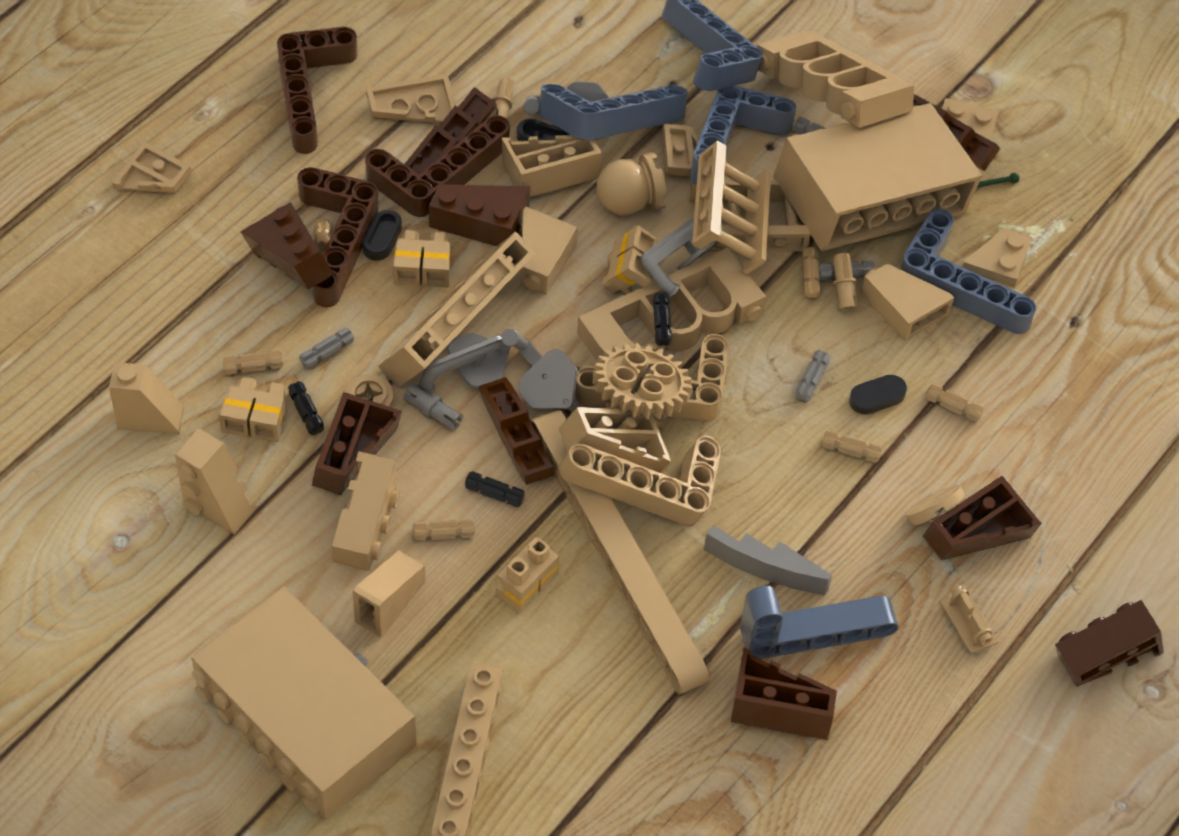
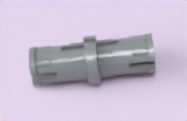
M411 384L407 388L413 394L409 395L405 392L403 399L422 410L424 416L429 419L433 417L451 431L459 427V424L455 421L462 422L463 414L444 404L442 398L437 395L432 396L416 384Z

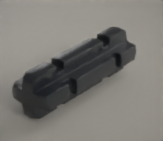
M657 292L653 296L655 343L658 346H669L672 339L670 298L666 292Z
M301 381L290 384L288 386L289 395L295 401L294 405L302 421L306 423L305 426L309 434L321 433L324 430V423L317 414L318 411L310 395L306 393L305 385Z
M474 471L469 472L465 480V487L475 492L481 490L480 494L502 502L508 500L507 504L520 507L524 500V490L514 486L511 489L509 484L487 476L484 479L482 474Z

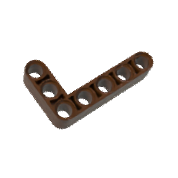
M349 27L286 33L277 40L278 60L292 145L298 153H312L318 147L317 125L307 68L348 64L355 61L358 56L357 34Z
M495 115L489 117L420 175L387 151L373 149L365 157L366 179L368 182L373 183L377 190L411 215L425 217L429 215V204L439 184L465 185L502 154V138L510 137V123L503 116Z
M308 167L302 169L297 176L300 200L310 206L341 213L322 254L334 275L313 287L314 301L317 305L328 308L336 305L340 300L362 250L363 238L374 216L378 213V190L373 183Z

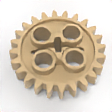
M624 343L623 349L614 345L612 352L605 350L603 356L599 355L597 363H595L592 383L597 385L595 389L597 393H603L602 401L612 400L611 408L622 407V414L628 410L632 411L634 418L639 413H642L645 419L648 420L650 414H654L656 418L661 419L662 413L671 417L673 410L680 412L681 407L686 406L692 389L690 385L692 378L687 377L688 369H681V361H672L674 355H662L663 349L654 352L651 345H648L646 349H642L639 343L635 344V348H631L627 343ZM650 368L649 374H645L646 370ZM640 386V389L638 390V392H637L636 394H634L635 389Z

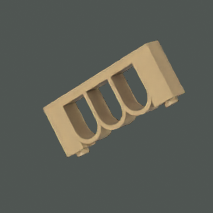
M810 29L757 44V48L764 55L758 71L772 79L779 78V82L785 86L802 88V94L806 98L813 101L826 102V107L830 112L841 115V118L859 128L913 111V84Z
M515 231L488 252L454 287L451 293L427 315L378 367L398 387L419 374L447 347L536 252Z
M728 247L667 275L674 284L680 285L670 301L673 300L691 323V326L684 329L671 327V344L669 346H658L654 343L651 345L652 351L656 352L659 349H663L662 355H665L666 348L672 351L687 350L697 343L701 332L705 334H720L731 328L734 320L740 325L747 321H754L763 314L766 295L749 274L743 273L742 264ZM655 281L578 316L577 334L596 360H598L599 355L603 356L605 350L612 352L614 345L623 349L624 343H627L631 348H635V343L626 336L619 325L638 316L655 338L653 296L657 292L664 293ZM708 284L726 309L717 313L706 311L699 306L689 292Z

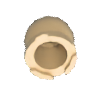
M654 152L640 155L639 163L631 159H618L609 163L601 171L597 179L596 192L600 203L609 212L616 215L634 214L642 210L646 204L652 210L666 207L665 202L661 201V197L667 196L662 168L656 169L654 160L658 158Z

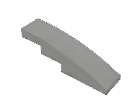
M714 525L706 533L704 550L738 569L792 589L825 595L829 590L832 575L781 542L772 550L747 533L740 542Z

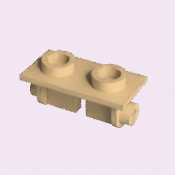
M957 586L951 591L952 597L940 601L970 654L999 643L968 589Z

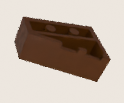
M439 184L429 204V227L497 246L515 231L517 234L519 233L523 223V210L525 207H529L530 186Z
M291 202L240 231L257 257L266 259L274 268L278 267L288 277L307 289L334 275Z
M343 392L315 467L312 486L342 495L348 488L350 479L354 480L358 475V462H356L358 451L376 455L397 430L402 411Z
M1002 475L950 511L932 521L923 534V538L939 558L945 560L1031 538L1042 523Z
M1142 600L1136 603L1128 602L1123 604L1116 610V613L1107 618L1098 617L1088 624L1087 628L1078 633L1075 631L1069 632L1062 636L1059 642L1055 644L1057 654L1076 687L1111 674L1113 672L1111 668L1123 662H1127L1129 667L1139 662L1137 657L1153 652L1156 657L1164 653L1161 630Z
M744 647L730 722L828 740L834 717L837 691L800 673L798 676L782 670L780 669L781 664L773 660L770 663L753 656V651Z

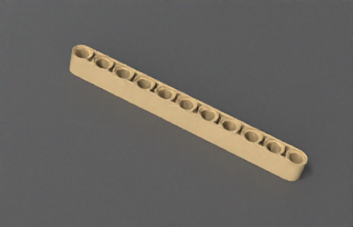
M556 410L530 420L541 438L542 449L554 466V474L676 693L681 695L709 683V672L702 657L612 499L570 483L560 475L559 464L567 454L558 429L566 421L562 411Z

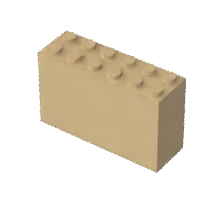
M929 103L913 106L912 112L860 128L852 123H842L838 126L817 129L813 132L786 138L773 178L778 181L782 192L803 224L809 229L820 250L826 251L920 226L924 223L928 214L935 209H945L953 217L965 214L982 178V174L936 109Z
M285 586L191 657L194 668L192 675L197 683L195 690L200 698L206 703L211 701L217 707L216 712L221 720L227 725L232 723L238 729L237 734L244 744L248 747L253 745L260 752L259 757L269 769L274 767L281 774L280 778L284 785L292 792L295 790L299 792L303 797L302 801L306 808L314 815L319 813L325 820L329 819L417 746L415 715Z

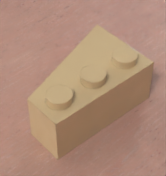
M572 135L556 136V140H538V136L529 137V141L512 142L511 137L502 138L503 164L515 186H530V197L598 179L602 171V152L595 140H582Z
M577 407L558 428L567 452L575 444H584L659 473L671 462L652 414H650L647 420L642 413H639L634 418L632 411L629 410L622 414L621 409Z
M198 428L175 454L184 506L192 514H201L235 535L257 507L253 501L246 499L244 492L247 490V487L242 481L238 483L234 475L237 467L225 443Z
M358 451L356 462H358V475L356 481L350 479L348 490L352 492L346 508H342L331 546L332 558L335 563L369 571L373 560H378L382 549L380 539L382 533L387 534L391 524L389 513L391 507L396 508L398 505L400 490L396 489L395 460Z

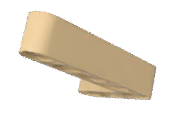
M710 334L703 339L697 381L691 380L690 385L692 389L686 406H682L680 412L673 410L671 417L706 422L713 421L719 416L729 348L727 339L722 335ZM594 367L580 368L577 371L575 396L579 403L601 408L605 407V402L611 404L612 400L602 401L603 393L595 391L597 385L592 383ZM640 386L635 389L634 394H636V393L638 392V390L640 389Z
M702 436L697 439L684 456L678 480L593 447L575 444L560 462L559 473L564 480L689 526L695 524L710 506L721 448L719 443L712 437Z

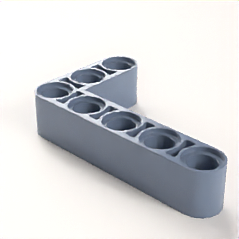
M666 0L662 18L706 53L701 55L693 78V84L696 87L705 91H714L755 81L764 56L759 48L700 1Z
M546 84L541 87L539 116L578 139L594 140L683 120L685 118L688 91L683 87L671 85L589 102L561 85Z
M737 86L718 89L694 151L690 173L691 182L697 185L699 155L716 141L726 145L727 150L735 125L777 135L789 134L792 131L796 113L795 102L788 98Z
M945 209L932 210L907 248L901 270L952 294L954 297L953 306L1012 333H1026L1030 329L1036 311L1035 302L1023 294L939 257L948 242L954 219L952 214Z
M771 586L756 587L747 593L740 623L745 648L753 651L752 655L759 659L883 638L894 634L899 629L890 598L887 596H876L781 613L775 590Z

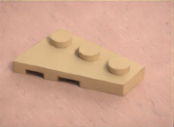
M448 73L366 88L371 115L376 118L441 124L456 105Z

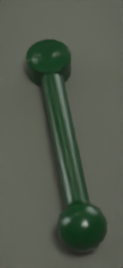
M1013 172L1007 177L980 181L977 188L1005 182L1017 183L1020 176Z

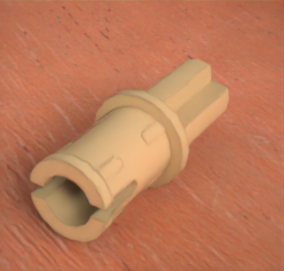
M503 77L499 80L496 94L492 98L496 102L497 107L490 117L499 115L507 119L508 112L513 107L511 99L515 86L514 80L508 77Z
M838 253L833 258L836 276L833 284L837 287L839 311H854L858 309L854 286L857 281L853 278L849 253Z

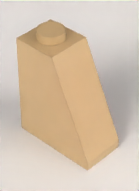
M529 207L524 208L522 239L536 254L521 268V284L534 291H540L545 294L549 292L577 245V226Z
M888 263L878 269L873 268L868 271L864 276L861 294L904 341L950 315L954 301L952 294Z
M114 362L109 391L118 429L179 434L184 411L183 404L146 365Z
M398 550L353 589L355 622L382 638L424 584L425 566L417 557L413 555L407 556Z

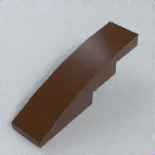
M474 87L459 107L455 105L440 125L436 124L406 161L405 165L420 175L482 124L497 107L496 102Z
M914 94L913 106L930 103ZM932 104L975 166L985 171L1001 148L996 143L976 133L970 126L951 117L947 111Z
M507 377L480 385L479 392L489 415L525 484L528 485L555 476L554 466L542 449L541 438L529 420V412Z

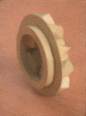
M373 374L361 375L353 379L346 387V393L366 399L367 389H370L373 402L388 407L392 406V386L381 376Z

